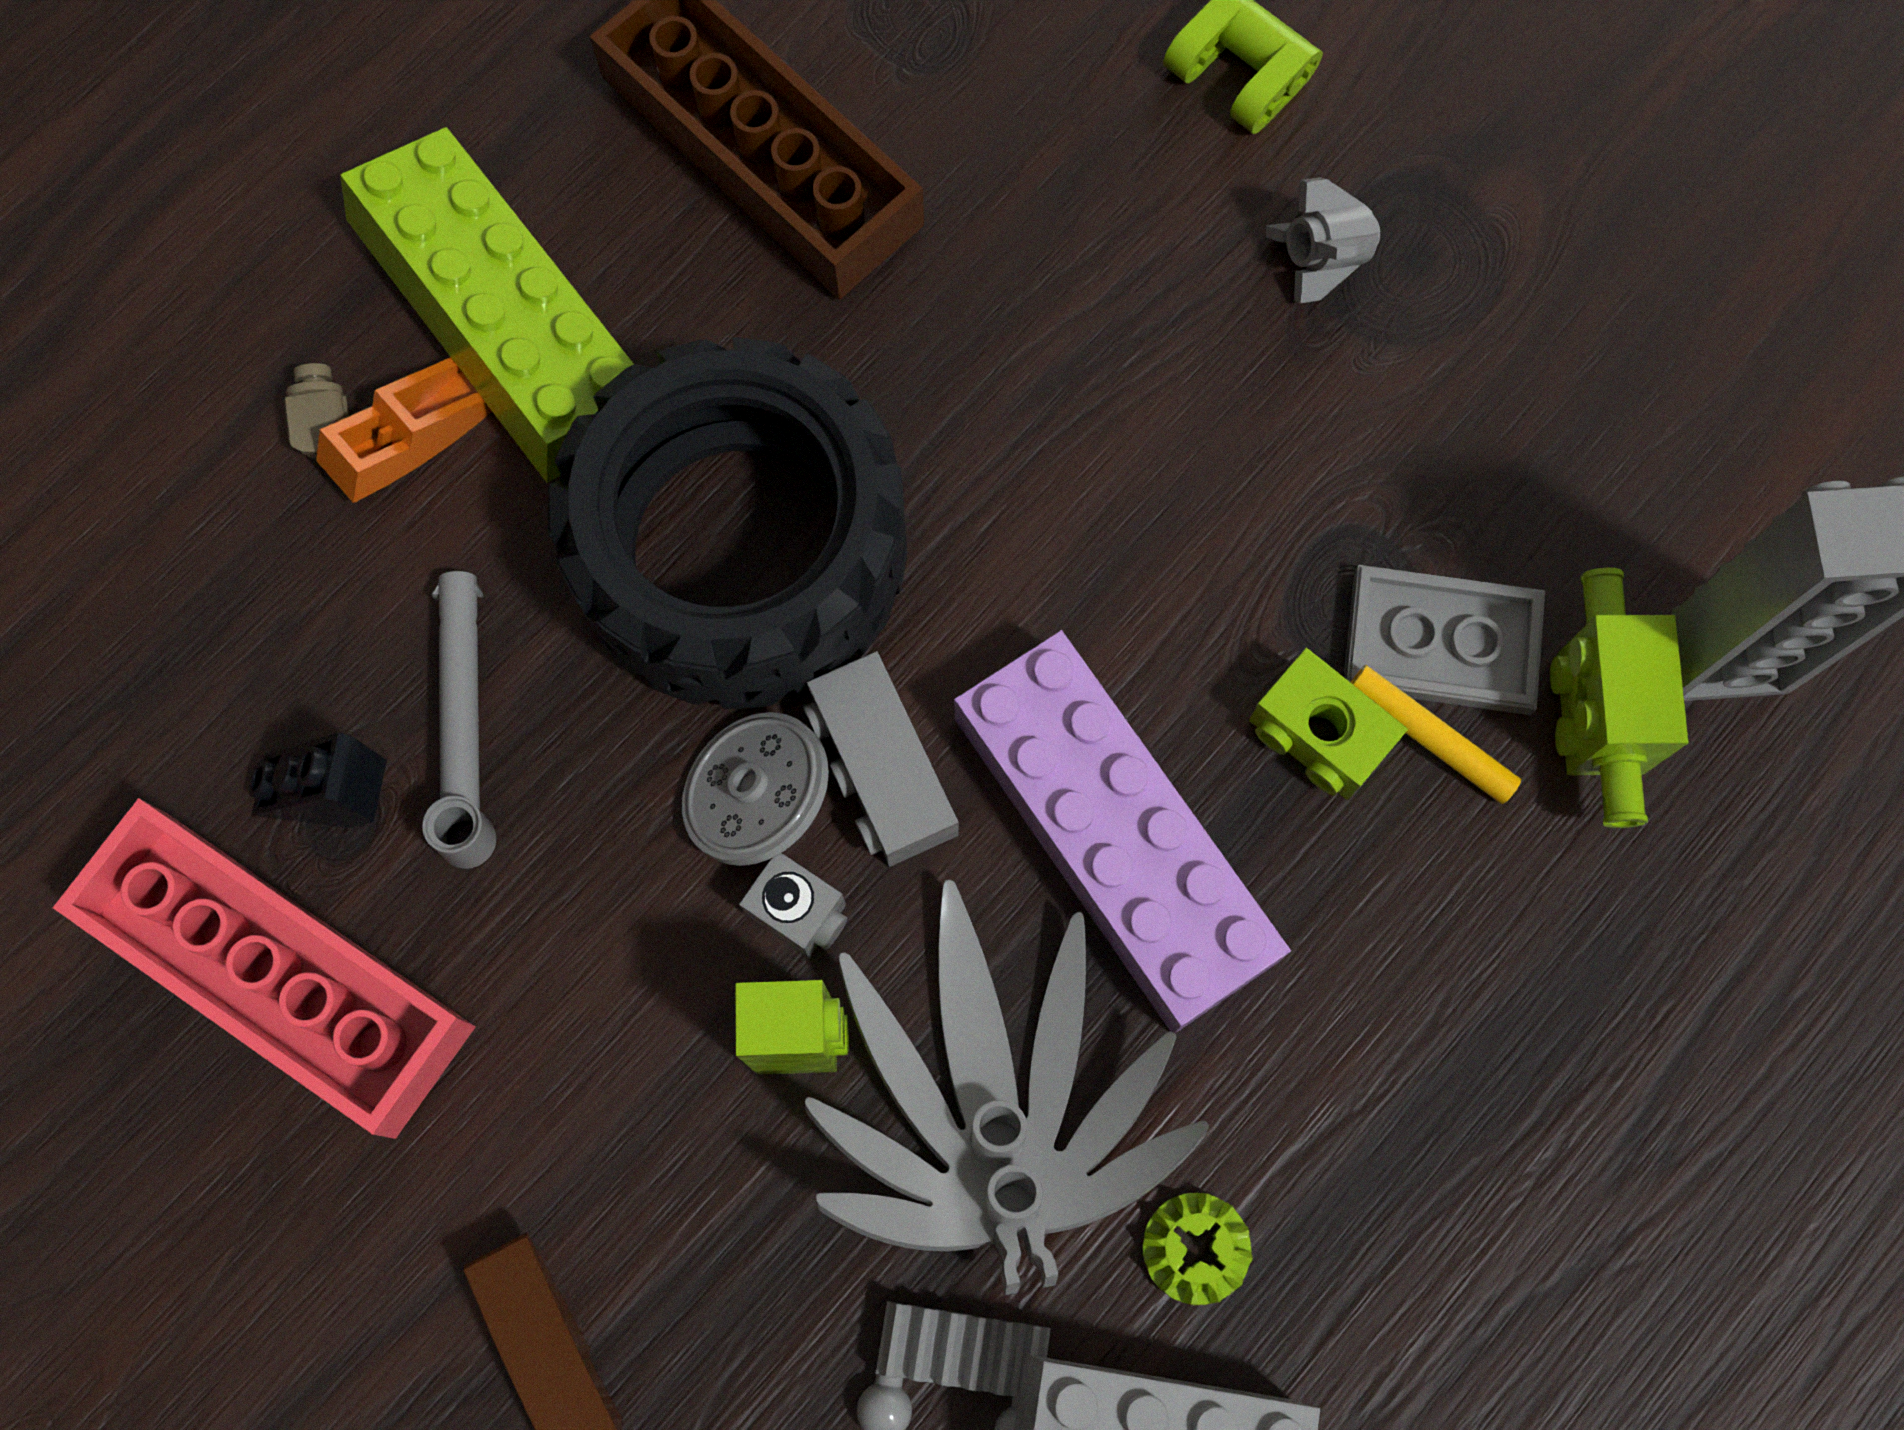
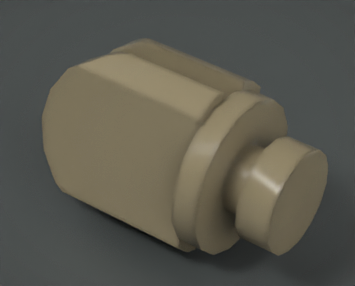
M310 363L299 365L293 369L294 382L296 384L287 388L284 408L288 442L294 449L316 460L319 430L349 417L347 396H344L342 386L332 382L331 367L326 364Z

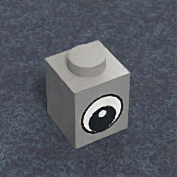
M782 853L770 860L739 904L746 916L808 958L811 957L818 946L827 950L837 939L848 917L841 913L846 906L843 894Z

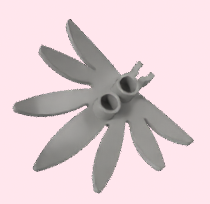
M947 880L944 883L938 952L940 1016L950 1079L965 1127L964 1130H960L957 1127L928 1068L880 995L849 954L841 953L839 956V968L849 1004L863 1042L878 1074L906 1120L927 1147L949 1170L947 1173H940L916 1154L879 1131L814 1098H806L805 1110L808 1116L845 1156L890 1188L910 1198L931 1205V1207L907 1200L871 1194L819 1193L816 1195V1206L820 1212L857 1233L887 1244L925 1251H958L994 1244L1004 1260L1002 1285L1005 1295L1018 1293L1020 1280L1016 1268L1019 1266L1021 1259L1018 1238H1022L1025 1242L1029 1263L1039 1269L1042 1287L1054 1286L1059 1274L1052 1253L1044 1246L1045 1234L1065 1231L1092 1223L1133 1203L1170 1175L1192 1153L1207 1133L1209 1125L1206 1121H1199L1181 1127L1127 1151L1093 1175H1087L1122 1140L1149 1101L1166 1067L1176 1040V1034L1170 1031L1147 1049L1110 1086L1082 1121L1067 1147L1063 1151L1054 1149V1143L1063 1121L1074 1080L1083 1026L1086 945L1084 916L1081 912L1075 913L1069 922L1045 992L1031 1059L1028 1117L1026 1118L1019 1108L1014 1067L1006 1028L982 948L955 882Z

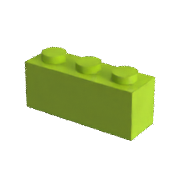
M823 980L736 983V1056L758 1075L837 1072V1055H848L849 1053L848 1016L844 1015V1007H840L839 998H831Z

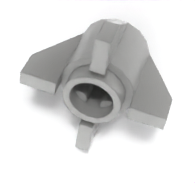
M1321 177L1300 180L1298 211L1304 212L1301 217L1294 219L1291 223L1266 225V238L1282 243L1286 242L1291 260L1297 266L1307 268V270L1295 271L1294 301L1299 303L1319 301L1361 264L1370 261L1375 254L1380 240L1379 223L1372 211L1364 203L1328 179Z

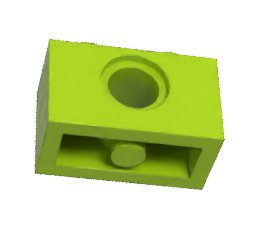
M1307 647L1262 698L1249 719L1257 727L1255 732L1266 746L1282 755H1285L1287 752L1307 767L1305 773L1314 785L1332 796L1339 793L1346 800L1353 796L1408 730L1407 727ZM1324 718L1330 721L1337 730L1338 740L1323 741L1318 739L1310 730L1309 719Z

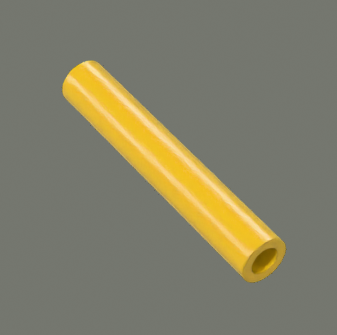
M1365 664L1350 681V683L1407 727L1406 734L1500 804L1508 801L1518 789L1521 778Z

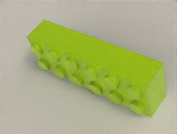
M447 127L340 174L347 222L469 382L481 395L485 403L546 483L559 477L560 472L555 464V458L572 422L577 416L595 414L598 408L593 396L627 367L633 365V362Z

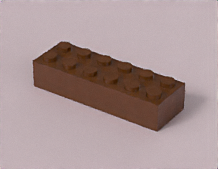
M633 0L589 36L602 78L839 300L924 226L923 188L717 0Z

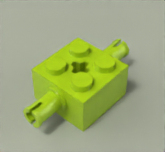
M1609 567L1592 569L1584 572L1583 576H1580L1581 584L1583 585L1586 625L1553 658L1550 668V683L1553 693L1560 694L1562 717L1557 721L1555 742L1559 755L1566 757L1567 775H1600L1604 812L1603 826L1608 828H1630L1648 823V817L1645 814L1642 775L1686 746L1689 742L1675 615H1626L1623 589L1624 572L1621 569Z

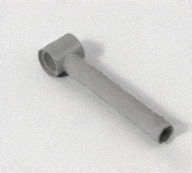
M451 571L439 576V583L432 594V597L439 601L440 799L427 810L423 819L422 829L428 844L449 864L457 868L469 869L483 864L492 855L496 846L495 829L480 811L478 627L476 620L477 597H483V593L477 584V577L474 574L463 571ZM462 821H473L472 833L464 842L456 845L447 844L448 833L454 825Z

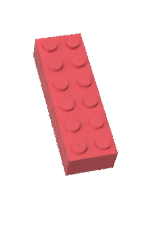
M140 798L137 799L53 906V909L372 1135L397 1138L476 1027L184 824Z

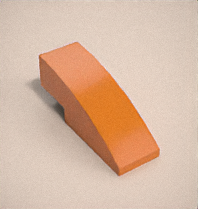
M450 357L374 390L371 407L319 430L316 461L347 497L355 503L388 486L433 458L486 418L492 410Z

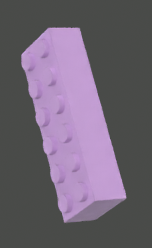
M1062 630L954 699L955 721L1170 1031L1178 1032L1279 963L1291 952L1288 945Z

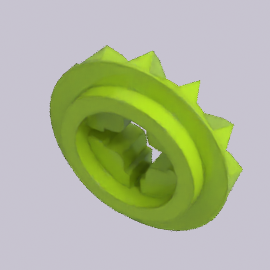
M1187 1193L1166 1201L1154 1212L1144 1232L1143 1257L1150 1277L1169 1297L1190 1305L1217 1303L1242 1286L1244 1277L1253 1259L1249 1228L1232 1205L1207 1193ZM1215 1225L1217 1229L1212 1234L1213 1240L1210 1242L1209 1249L1216 1256L1215 1260L1222 1265L1220 1269L1212 1264L1208 1265L1202 1261H1197L1192 1267L1187 1266L1181 1274L1178 1270L1184 1263L1182 1259L1186 1255L1187 1248L1180 1241L1181 1237L1174 1232V1229L1177 1227L1183 1233L1188 1232L1191 1235L1199 1236L1205 1230L1209 1231Z

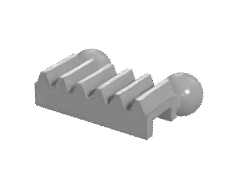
M887 1301L875 1383L865 1389L857 1404V1418L863 1430H905L908 1427L912 1416V1405L908 1394L902 1388L903 1378H907L912 1381L931 1382L942 1386H955L972 1391H985L996 1395L1013 1396L1011 1406L1005 1409L997 1418L994 1430H1014L1025 1354L1047 1358L1051 1328Z

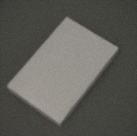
M1358 565L1354 571L1344 678L1350 682L1366 664L1412 699L1531 715L1537 710L1545 590Z

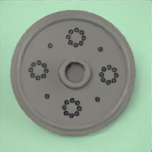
M774 712L750 715L732 723L719 732L704 747L695 760L684 786L682 816L686 831L694 844L713 859L737 866L752 865L766 861L793 845L815 819L827 790L828 760L819 738L800 720L787 714Z

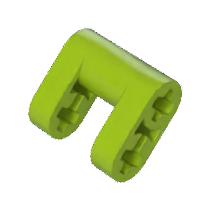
M1210 0L1174 38L1165 54L1163 66L1185 83H1191L1226 48L1258 71L1239 93L1230 110L1231 118L1252 134H1256L1309 81L1320 64L1323 52L1254 0Z

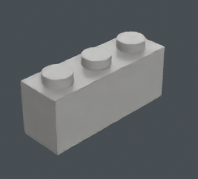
M878 651L807 682L812 703L803 706V710L812 731L821 741L829 737L838 759L829 762V766L843 797L846 798L855 793L865 816L856 819L855 823L869 854L873 855L882 851L888 866L891 867L959 836V822Z

